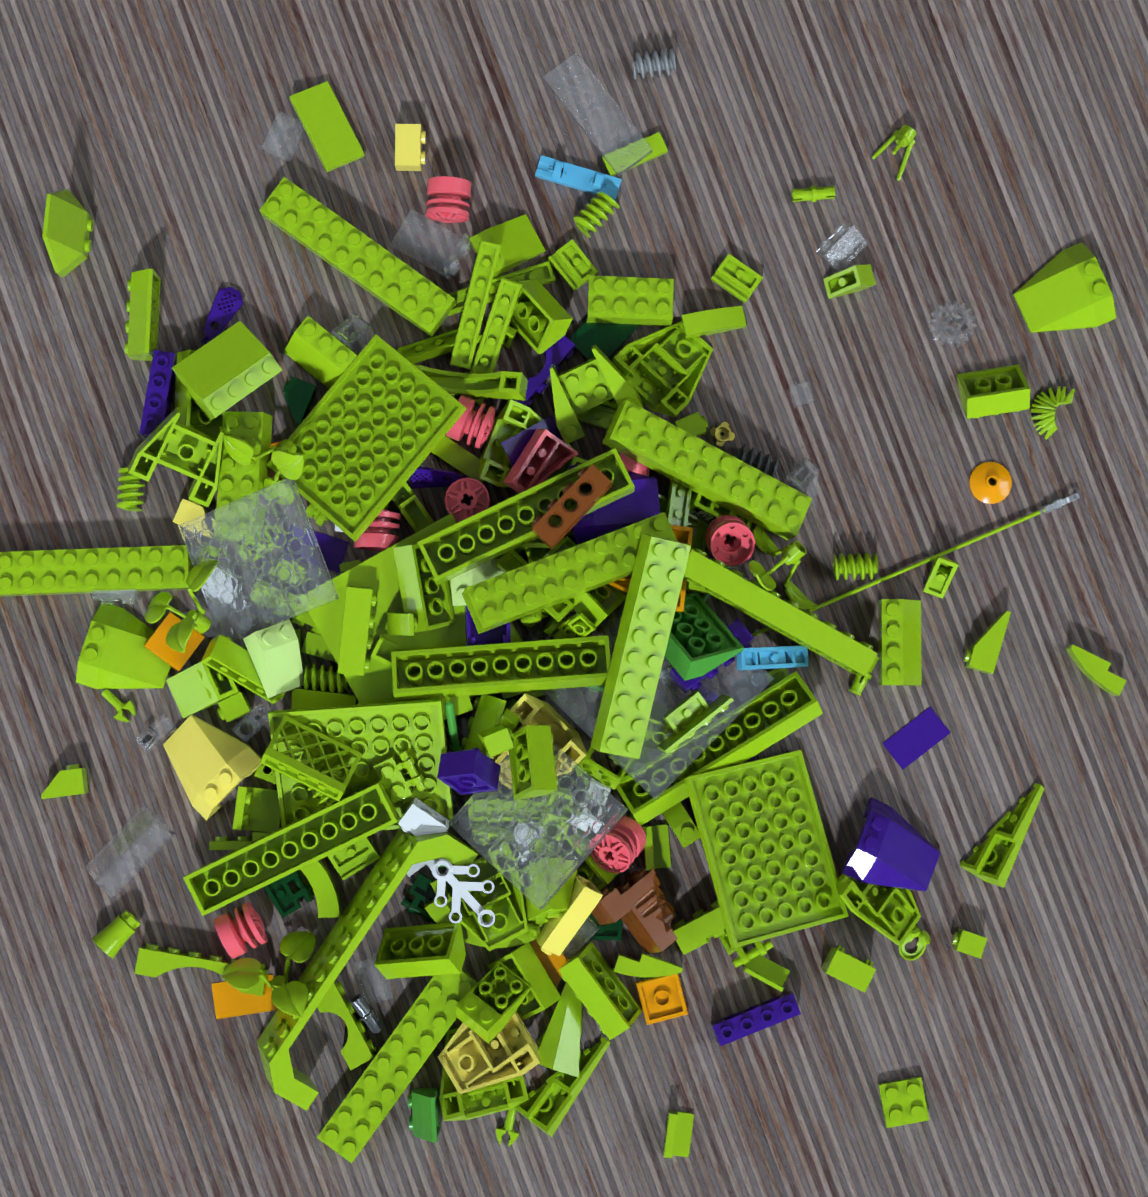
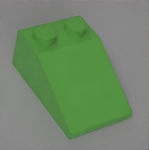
M439 1087L412 1089L411 1095H408V1108H412L413 1116L409 1117V1130H413V1136L435 1143L438 1141L441 1132Z

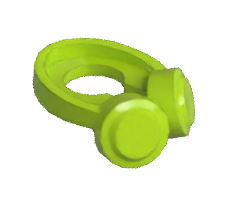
M915 925L903 944L899 946L900 955L908 961L918 959L924 953L926 945L931 943L930 935L927 931H921ZM918 937L919 940L916 943L917 950L913 953L907 952L905 949L906 943L912 942L914 938Z

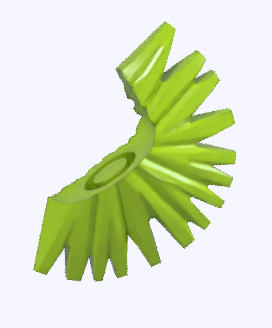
M1058 386L1054 396L1052 388H1048L1050 397L1042 391L1040 393L1042 396L1037 395L1039 400L1034 399V402L1037 404H1032L1034 408L1031 409V412L1041 415L1031 417V420H1039L1033 426L1038 427L1035 429L1036 431L1041 430L1038 433L1040 436L1046 433L1045 440L1058 429L1055 423L1056 408L1062 404H1071L1075 389H1072L1065 396L1066 387H1063L1061 391V386Z

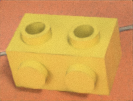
M395 124L396 171H422V164H426V153L422 152V144H426V131H422L421 124Z

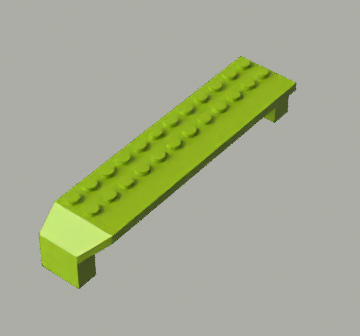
M402 829L397 831L297 980L304 983L309 991V998L302 1018L291 1016L278 1009L257 1040L265 1075L274 1093L304 1110H308L319 1091L309 1076L292 1067L289 1048L411 866L441 857L450 861L455 866H469L473 863L478 853L467 843L448 831L415 836L412 833L408 834Z

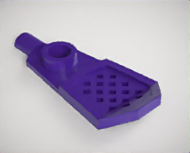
M232 287L218 290L204 326L206 334L201 341L203 344H207L213 338L220 335L243 304L240 291ZM215 322L219 323V328L216 330L212 329V324Z
M419 466L406 482L412 489L447 487L458 479L468 478V476H458L456 472Z

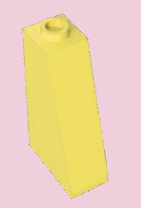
M576 874L568 910L561 912L559 917L549 918V922L545 923L536 939L542 952L548 955L554 953L560 956L601 900L603 895L592 881Z

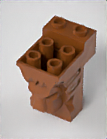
M654 869L635 871L626 878L628 881L625 884H618L613 889L608 890L605 888L600 891L603 896L591 912L600 925L615 923L621 918L646 954L662 952L678 939L673 929L668 925L675 917V908L665 900L664 893L658 887L660 882Z

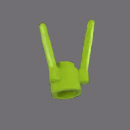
M902 125L900 130H896L872 155V159H875L894 140L897 145L892 151L893 155L897 153L900 147L907 146L897 175L898 181L902 177L911 149L915 144L916 131L908 125Z

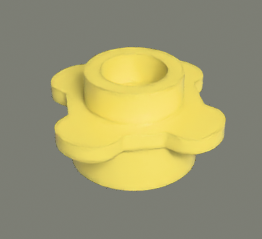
M722 422L717 428L713 427L710 430V435L714 436L716 445L722 447L727 441H733L735 438V434L731 432L727 422Z

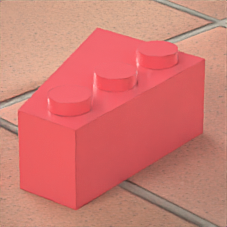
M536 429L503 483L518 493L524 492L546 481L551 474L563 467V464L572 457H575L578 452L548 430Z

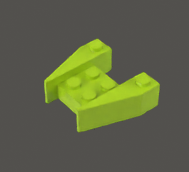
M596 345L592 346L595 358L559 374L554 364L550 366L556 424L566 444L585 436L586 430L578 415L613 398H615L618 406L628 400L641 408L644 407L634 384Z
M176 407L137 447L128 466V473L149 482L157 463L194 478L187 492L188 499L209 507L218 486L224 434L223 428L219 426L215 436L211 437L177 422L181 413L180 408Z

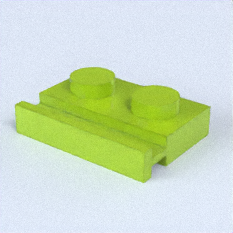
M573 239L558 249L552 256L548 257V260L573 292L588 282L589 275L596 276L598 274V271Z
M730 254L726 256L711 278L714 283L743 303L747 302L763 279L761 275Z
M368 837L329 855L328 858L340 874L342 880H345L380 859V856Z

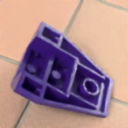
M578 465L569 466V470ZM628 472L635 486V492L583 516L573 527L576 545L660 514L657 478Z
M871 797L863 815L866 821L855 850L848 854L841 874L860 883L927 891L940 852L891 806Z

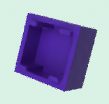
M465 605L466 646L511 643L510 622L479 634L468 607Z
M478 748L458 752L449 751L441 754L437 778L461 795L495 791L498 789L501 766Z

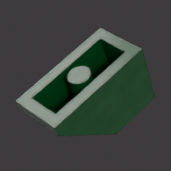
M292 376L290 381H286L283 392L285 393L284 397L294 421L299 426L307 417L318 388L316 385Z

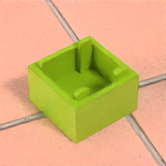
M839 944L837 948L832 946L821 970L865 993L876 971L873 967L874 963L867 958L864 962L844 952L845 948Z

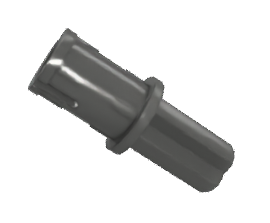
M361 994L352 997L349 1002L360 1015L359 1019L365 1022L373 1034L379 1033L383 1025L374 1014V1009L369 1007Z

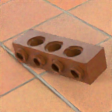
M593 464L589 468L584 467L578 474L579 479L574 484L569 483L562 491L564 495L559 500L555 498L548 505L547 508L549 510L544 516L540 514L532 523L534 525L532 532L551 550L612 487V481ZM583 485H588L592 488V491L589 494H582L579 489ZM574 501L577 506L574 510H567L564 507L565 503ZM552 517H559L562 520L559 526H552L549 521Z

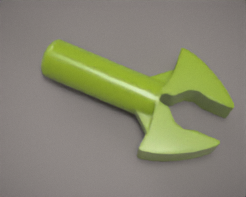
M108 689L103 690L101 695L117 710V714L113 718L123 722H131L124 716L123 709H128L136 716L133 702L129 700L127 704L122 703Z
M514 1108L507 1111L504 1126L502 1128L496 1127V1136L500 1145L502 1135L506 1131L510 1135L508 1146L513 1144L519 1136V1132H515L513 1129L516 1115Z

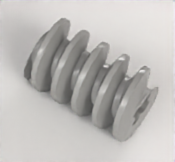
M661 49L659 56L656 50H653L651 57L648 51H644L643 57H641L639 52H636L635 57H632L634 79H637L638 73H641L644 79L647 72L653 78L655 71L658 72L659 77H662L663 70L666 71L668 76H670L672 69H674L676 74V61L673 49H669L668 55L664 49Z

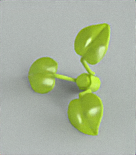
M229 434L223 435L228 454L240 464L249 465L252 459L257 460L272 453L271 460L278 470L274 479L267 477L264 480V489L268 496L279 504L290 506L295 501L294 489L287 482L279 480L280 473L290 480L299 479L303 473L304 454H294L297 448L292 441L284 439L277 447L272 446L270 449L254 455V448L245 440Z
M757 525L752 531L757 547L765 554L769 553L772 557H777L782 553V560L767 572L760 563L752 560L748 563L750 572L757 578L764 589L773 591L776 588V582L770 574L783 563L787 565L794 564L784 582L786 595L791 601L798 604L800 609L805 610L817 606L790 581L795 569L801 563L800 559L807 553L805 547L795 540L789 546L786 545L778 550L764 528Z
M217 560L198 563L192 568L186 579V584L189 586L188 592L198 610H190L187 615L169 605L172 595L165 591L157 594L147 608L145 620L151 624L159 621L164 616L166 609L184 618L180 623L174 624L166 636L167 645L175 651L185 653L186 644L193 629L203 634L211 626V620L204 615L206 611L201 607L193 592L198 591L206 583L219 563Z
M296 931L282 938L280 952L288 956L283 976H275L269 981L263 973L259 972L261 969L259 961L253 958H241L231 963L225 969L222 979L235 989L250 990L258 984L259 977H261L267 984V987L272 989L271 998L273 1004L286 1014L302 1018L309 998V991L307 986L299 981L288 983L289 965L291 959L297 963H302L312 956L316 945L315 936L310 931Z

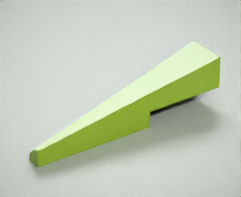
M1035 783L1033 785L1034 789L1025 798L1022 797L1019 800L1020 804L1012 812L1008 811L987 834L988 838L979 847L975 846L973 854L966 861H961L960 866L987 883L1005 887L1044 792L1041 784Z
M567 982L538 1051L541 1060L539 1064L579 1078L583 1003L576 998L573 989Z
M602 1037L592 1048H587L583 1051L579 1059V1078L557 1071L546 1080L545 1084L528 1094L529 1100L514 1107V1109L552 1137L609 1047V1040Z

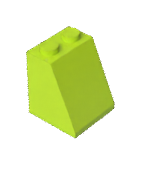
M541 858L519 870L527 921H536V924L547 923L549 918L559 917L561 912L568 910L579 864L578 858Z

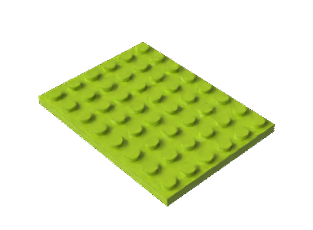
M375 334L288 438L297 448L294 454H304L305 457L304 470L300 478L290 480L284 477L282 473L279 476L356 542L467 408ZM270 460L266 465L276 473L278 469Z
M442 699L268 712L271 740L285 715L363 754L341 799L379 781L380 778L373 767L374 764L392 755L399 762L401 761L399 753L406 750L409 757H413L415 761L414 766L418 773L422 774L426 789L419 792L416 786L412 785L413 795L394 803L399 816L401 817L416 797L451 821L449 826H454L451 787L437 778L441 754L447 753ZM285 723L283 727L285 735L295 734L294 727ZM302 736L305 745L315 743L312 736ZM298 738L288 740L291 749L301 747ZM284 742L275 743L273 749L279 752L287 751ZM322 746L325 755L335 753L332 746ZM317 747L308 750L311 759L321 757ZM303 751L293 754L295 760L299 762L306 761ZM348 754L342 755L345 765L354 763L356 759ZM337 757L327 759L331 769L340 767ZM406 768L401 769L406 779L411 777ZM275 770L282 827L325 807V803L317 804L321 798L320 796L312 797L316 790L308 791V786ZM343 771L333 773L336 780L344 783L346 778ZM397 822L382 830L401 829Z
M801 750L684 778L731 949L849 917L846 905L839 896L835 886L838 877Z

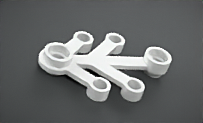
M446 859L436 860L431 867L432 875L437 879L435 905L444 907L447 904L448 900L445 896L447 881L453 887L452 910L449 914V920L452 923L456 924L462 920L460 912L462 897L478 915V922L481 926L490 927L493 925L495 914L491 910H485L468 891H483L489 894L494 890V883L489 880L484 882L458 881L453 874H468L470 877H477L480 873L479 867L475 864L452 866L451 862ZM441 865L447 868L444 874H440L438 871ZM474 866L477 868L475 875L469 873L470 867ZM485 883H491L492 889L490 891L484 890ZM440 896L445 898L443 905L437 903V898ZM453 913L460 915L458 921L452 920L451 916ZM484 914L491 916V920L487 923L482 920Z

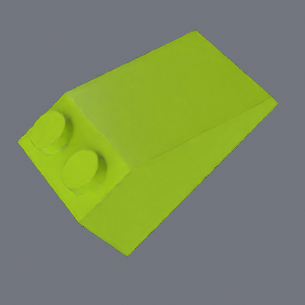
M526 214L488 228L469 238L476 255L481 239L502 245L494 278L546 252Z

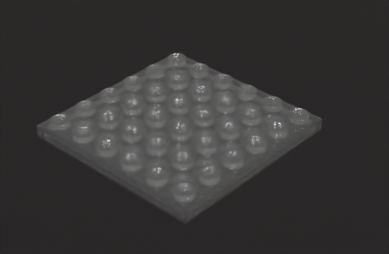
M284 479L178 525L193 567L202 561L217 560L219 562L201 589L218 635L227 636L232 642L243 639L255 631L276 625L339 599L294 480Z
M554 742L553 754L556 757L555 772L558 778L556 791L544 796L514 800L508 753L499 764L501 769L498 789L474 793L448 823L540 910L547 905L628 810Z

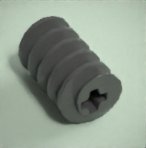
M747 444L739 448L735 457L773 478L779 466V458L776 457L771 462L770 454L763 458V451L755 455L754 447L748 452Z

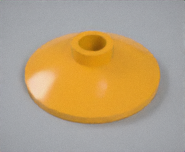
M985 462L978 465L972 471L969 479V487L973 496L986 504H995L1004 500L1012 486L1008 470L996 462ZM990 478L995 480L994 486L989 484L988 480Z

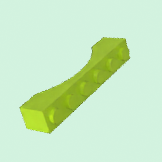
M415 365L450 395L525 401L528 380L522 372L499 371L474 374L450 372Z
M146 943V946L139 948L134 974L157 977L176 968L198 967L222 975L225 969L238 959L231 958V961L222 960L223 956L210 954L209 957H203L201 952L188 951V954L180 953L179 948L167 947V950L159 949V945ZM260 963L261 969L259 972L268 978L270 968H266L264 963ZM259 977V982L255 987L250 990L239 991L241 993L263 996L266 992L267 984Z

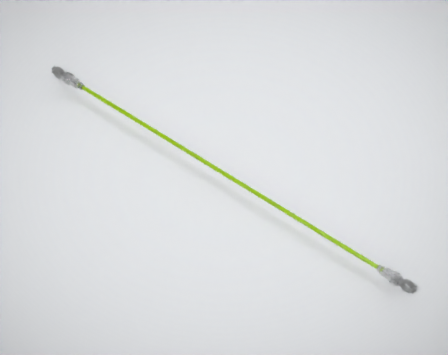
M1076 493L1064 499L1058 498L1042 506L1038 511L807 610L813 612L930 562L938 556H944L1034 516L1058 510L1064 507L1065 504L1079 499L1080 496ZM767 626L751 633V635L755 637L771 630V628ZM670 665L668 669L661 671L659 679L669 675L673 666Z

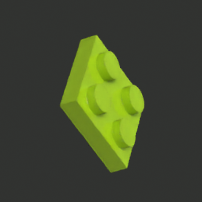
M921 1076L878 1084L887 1128L929 1120Z

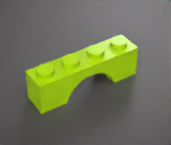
M335 980L317 1008L320 1013L331 1012L340 1016L346 1023L348 1039L341 1053L349 1069L352 1070L373 1059L376 1047L371 1039L367 1040L364 1034L366 1032L365 1026L361 1020L357 1021L354 1015L356 1010L349 1001L347 1002L344 996L346 991L342 983H337Z

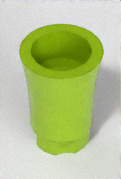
M125 910L121 916L118 915L107 927L92 937V940L104 953L114 959L118 951L136 932L135 929L141 923L132 913Z

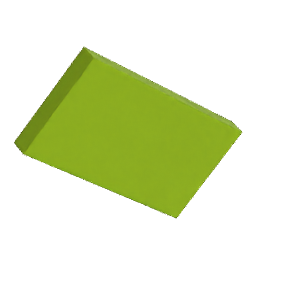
M328 81L289 97L326 173L365 156Z

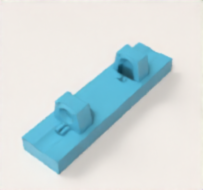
M542 155L535 173L537 178L594 195L601 191L611 196L614 200H616L622 180Z
M804 646L744 648L742 652L736 655L737 671L809 667L808 649Z

